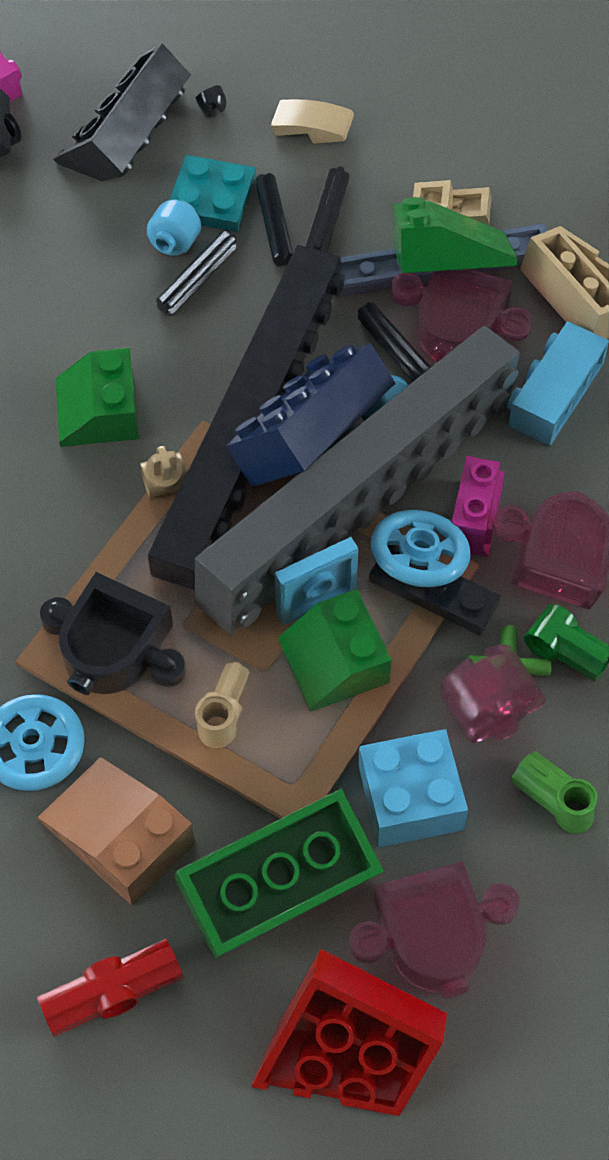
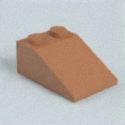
M102 757L38 816V820L131 906L195 844L192 823L158 793Z

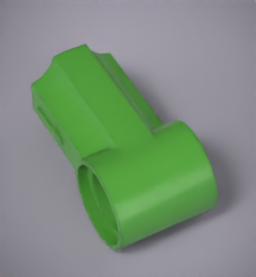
M537 751L528 754L519 763L517 770L512 775L511 783L552 813L562 830L578 834L585 832L591 827L594 822L598 798L596 789L591 783L583 779H573ZM579 802L586 808L581 811H575L568 808L566 804Z

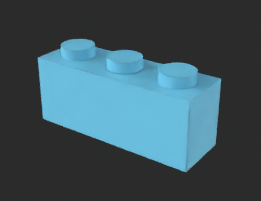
M569 321L566 322L559 334L553 332L545 345V355L541 361L537 359L533 361L526 374L525 380L527 382L522 389L516 387L508 400L507 408L511 410L508 426L551 446L603 366L609 340Z

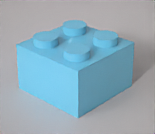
M446 729L359 746L358 768L378 848L463 831L465 829L468 808Z

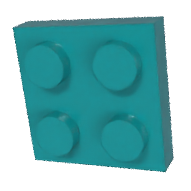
M185 155L170 200L184 201L192 205L198 213L202 226L238 232L256 179V167Z

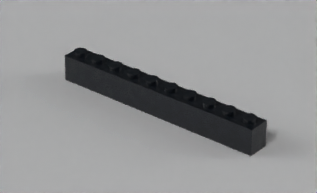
M297 244L147 555L152 577L195 590V558L231 529L232 522L230 519L234 510L240 511L245 502L247 494L245 486L248 480L229 453L226 445L238 435L235 430L239 425L250 418L258 417L262 414L259 408L265 402L278 395H283L285 393L283 386L293 378L303 375L305 367L303 361L306 354H313L318 341V328L320 324H327L332 309L331 300L333 296L341 294L344 286L345 274L341 273L340 256Z

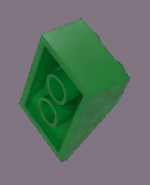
M410 197L403 199L402 203H392L393 248L401 273L517 266V257L505 232L434 202L425 201L423 198Z

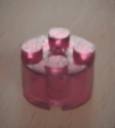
M496 645L483 650L487 657L475 664L471 658H468L452 670L441 685L440 689L444 694L441 697L472 743L495 736L498 741L511 737L520 727L517 722L527 714L538 710L546 702L541 688L509 645Z

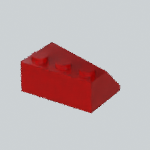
M320 949L281 1018L251 1087L268 1090V1086L271 1085L294 1090V1096L311 1099L312 1094L340 1099L341 1104L344 1106L400 1116L443 1044L447 1013Z

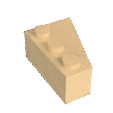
M561 226L531 237L520 268L522 273L565 322L569 321L605 339L609 338V264L598 257L600 251Z

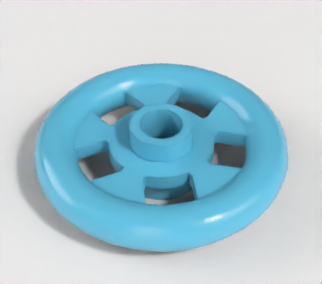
M403 510L393 513L377 524L371 536V551L378 565L388 575L408 585L438 587L451 583L464 573L470 561V546L463 532L451 523L450 520L429 511ZM403 527H412L406 535H402L398 530ZM435 532L441 534L446 539L440 542L439 537ZM388 545H399L400 554L392 555ZM441 553L453 558L448 565L438 561ZM409 563L417 566H427L428 568L427 570L409 567Z
M31 694L12 699L0 707V748L10 744L16 758L5 763L0 757V783L16 790L38 791L52 787L70 775L81 759L85 742L82 723L70 706L52 696ZM41 712L51 714L57 718L52 727L43 722L36 721ZM19 715L25 722L20 724L13 733H10L5 726ZM31 735L39 737L35 744L28 745L24 743L26 738ZM54 738L67 739L64 754L52 752L55 744ZM44 760L45 771L26 773V762L36 763Z

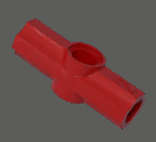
M164 939L122 959L119 956L102 959L89 966L83 972V977L38 996L37 999L53 1037H56L99 1016L102 1019L119 1016L136 1006L139 998L177 982L183 978V974L171 945L167 939Z

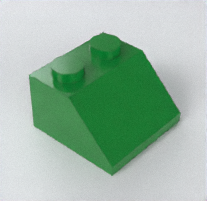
M130 348L90 351L56 377L60 447L139 439Z
M358 589L318 602L278 637V642L310 712L390 683L391 658Z

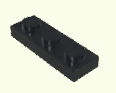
M388 545L392 555L400 554L399 546ZM377 562L369 573V582L480 636L500 603L501 595L462 576L451 583L438 587H417L391 577ZM409 563V567L427 570L428 568L427 566H417Z

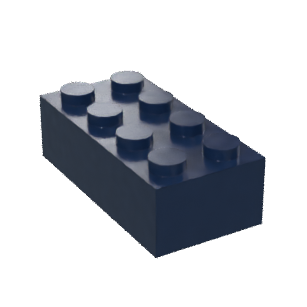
M371 343L358 348H354L350 344L337 351L331 358H328L326 354L315 358L306 365L308 372L305 375H299L283 386L285 390L283 395L273 397L259 408L262 414L248 419L236 428L235 431L238 435L226 445V448L252 487L305 471L396 384Z

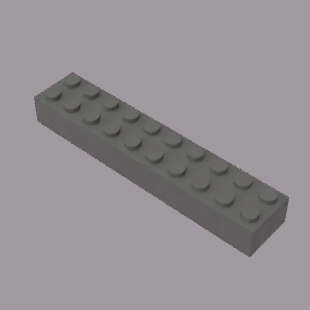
M483 325L313 462L305 471L298 474L195 558V605L229 635L235 633L242 626L248 627L254 623L259 617L261 610L271 601L275 602V572L349 538L360 527H368L383 507L388 503L390 505L395 504L403 496L408 486L414 481L420 482L425 479L431 472L433 465L442 458H450L464 439L469 435L471 437L476 436L483 429L489 418L495 413L500 415L507 409L513 383L518 376V370L516 369L520 351Z

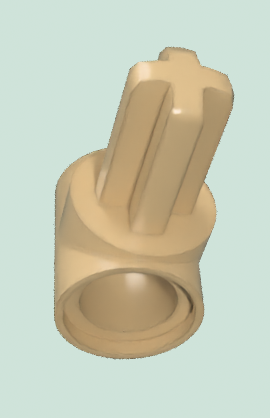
M165 446L158 447L157 453L152 455L148 461L140 463L142 478L149 498L178 491L187 474L180 453H175V451L167 452Z
M241 663L225 664L215 691L207 693L196 706L195 717L198 736L202 743L208 747L223 748L229 745L236 736V723L242 711V706L238 700L249 675V670L242 666ZM213 717L226 719L219 726H211L206 723Z

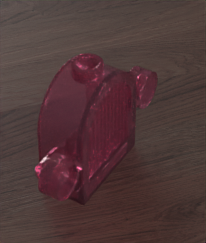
M473 269L434 271L427 287H423L420 277L413 273H400L392 281V299L401 306L419 308L417 338L422 349L435 362H439L483 325L495 334L503 335L511 341H521L527 338L531 331L532 316L529 311L522 307L508 308L512 287L511 281Z
M578 491L559 493L547 498L538 507L530 522L527 514L517 506L506 505L499 509L492 521L494 534L504 542L521 543L511 584L590 610L603 593L607 572H609V516L605 510L595 501L588 498L587 495Z
M463 861L375 886L374 903L382 927L371 921L357 924L350 933L349 948L354 958L363 963L376 962L382 958L385 951L390 950L396 968L410 984L425 991L441 992L443 998L456 997L469 990L467 982L475 975L480 966L486 944L485 922L497 925L510 923L516 917L519 909V895L511 886L498 883L487 888L482 902L478 903Z

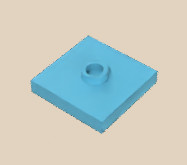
M352 537L275 572L276 615L282 625L301 618L318 602L357 589L358 547Z

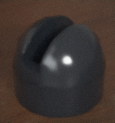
M220 85L205 89L195 98L202 112L213 117L217 116L216 108L223 112L227 104L225 94Z

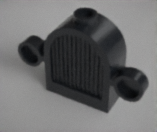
M95 572L74 606L65 598L54 597L45 601L40 608V618L44 629L51 634L59 635L60 649L66 670L70 676L67 683L81 694L89 695L91 692L111 694L123 691L136 683L147 667H151L154 681L164 687L175 686L185 677V661L181 653L174 649H159L173 627L170 606Z

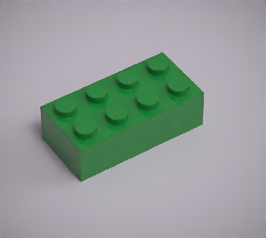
M341 788L177 870L174 878L215 960L384 872Z

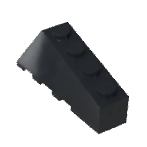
M163 43L142 53L114 86L118 91L111 93L96 107L94 111L98 115L92 118L85 126H80L74 133L72 138L76 141L75 145L66 150H60L53 160L58 165L100 181L113 176L122 177L132 168L134 162L131 159L133 156L144 149L150 142L151 137L149 134L152 129L158 127L167 118L168 113L166 110L169 105L175 103L184 94L185 89L183 85L191 74Z

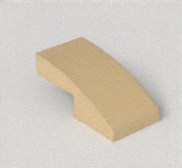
M299 99L280 100L271 123V128L276 136L308 133L313 144L342 142L346 140L354 113L351 109L326 102Z
M451 180L414 184L413 197L434 202L489 225L492 200L490 187L453 190Z

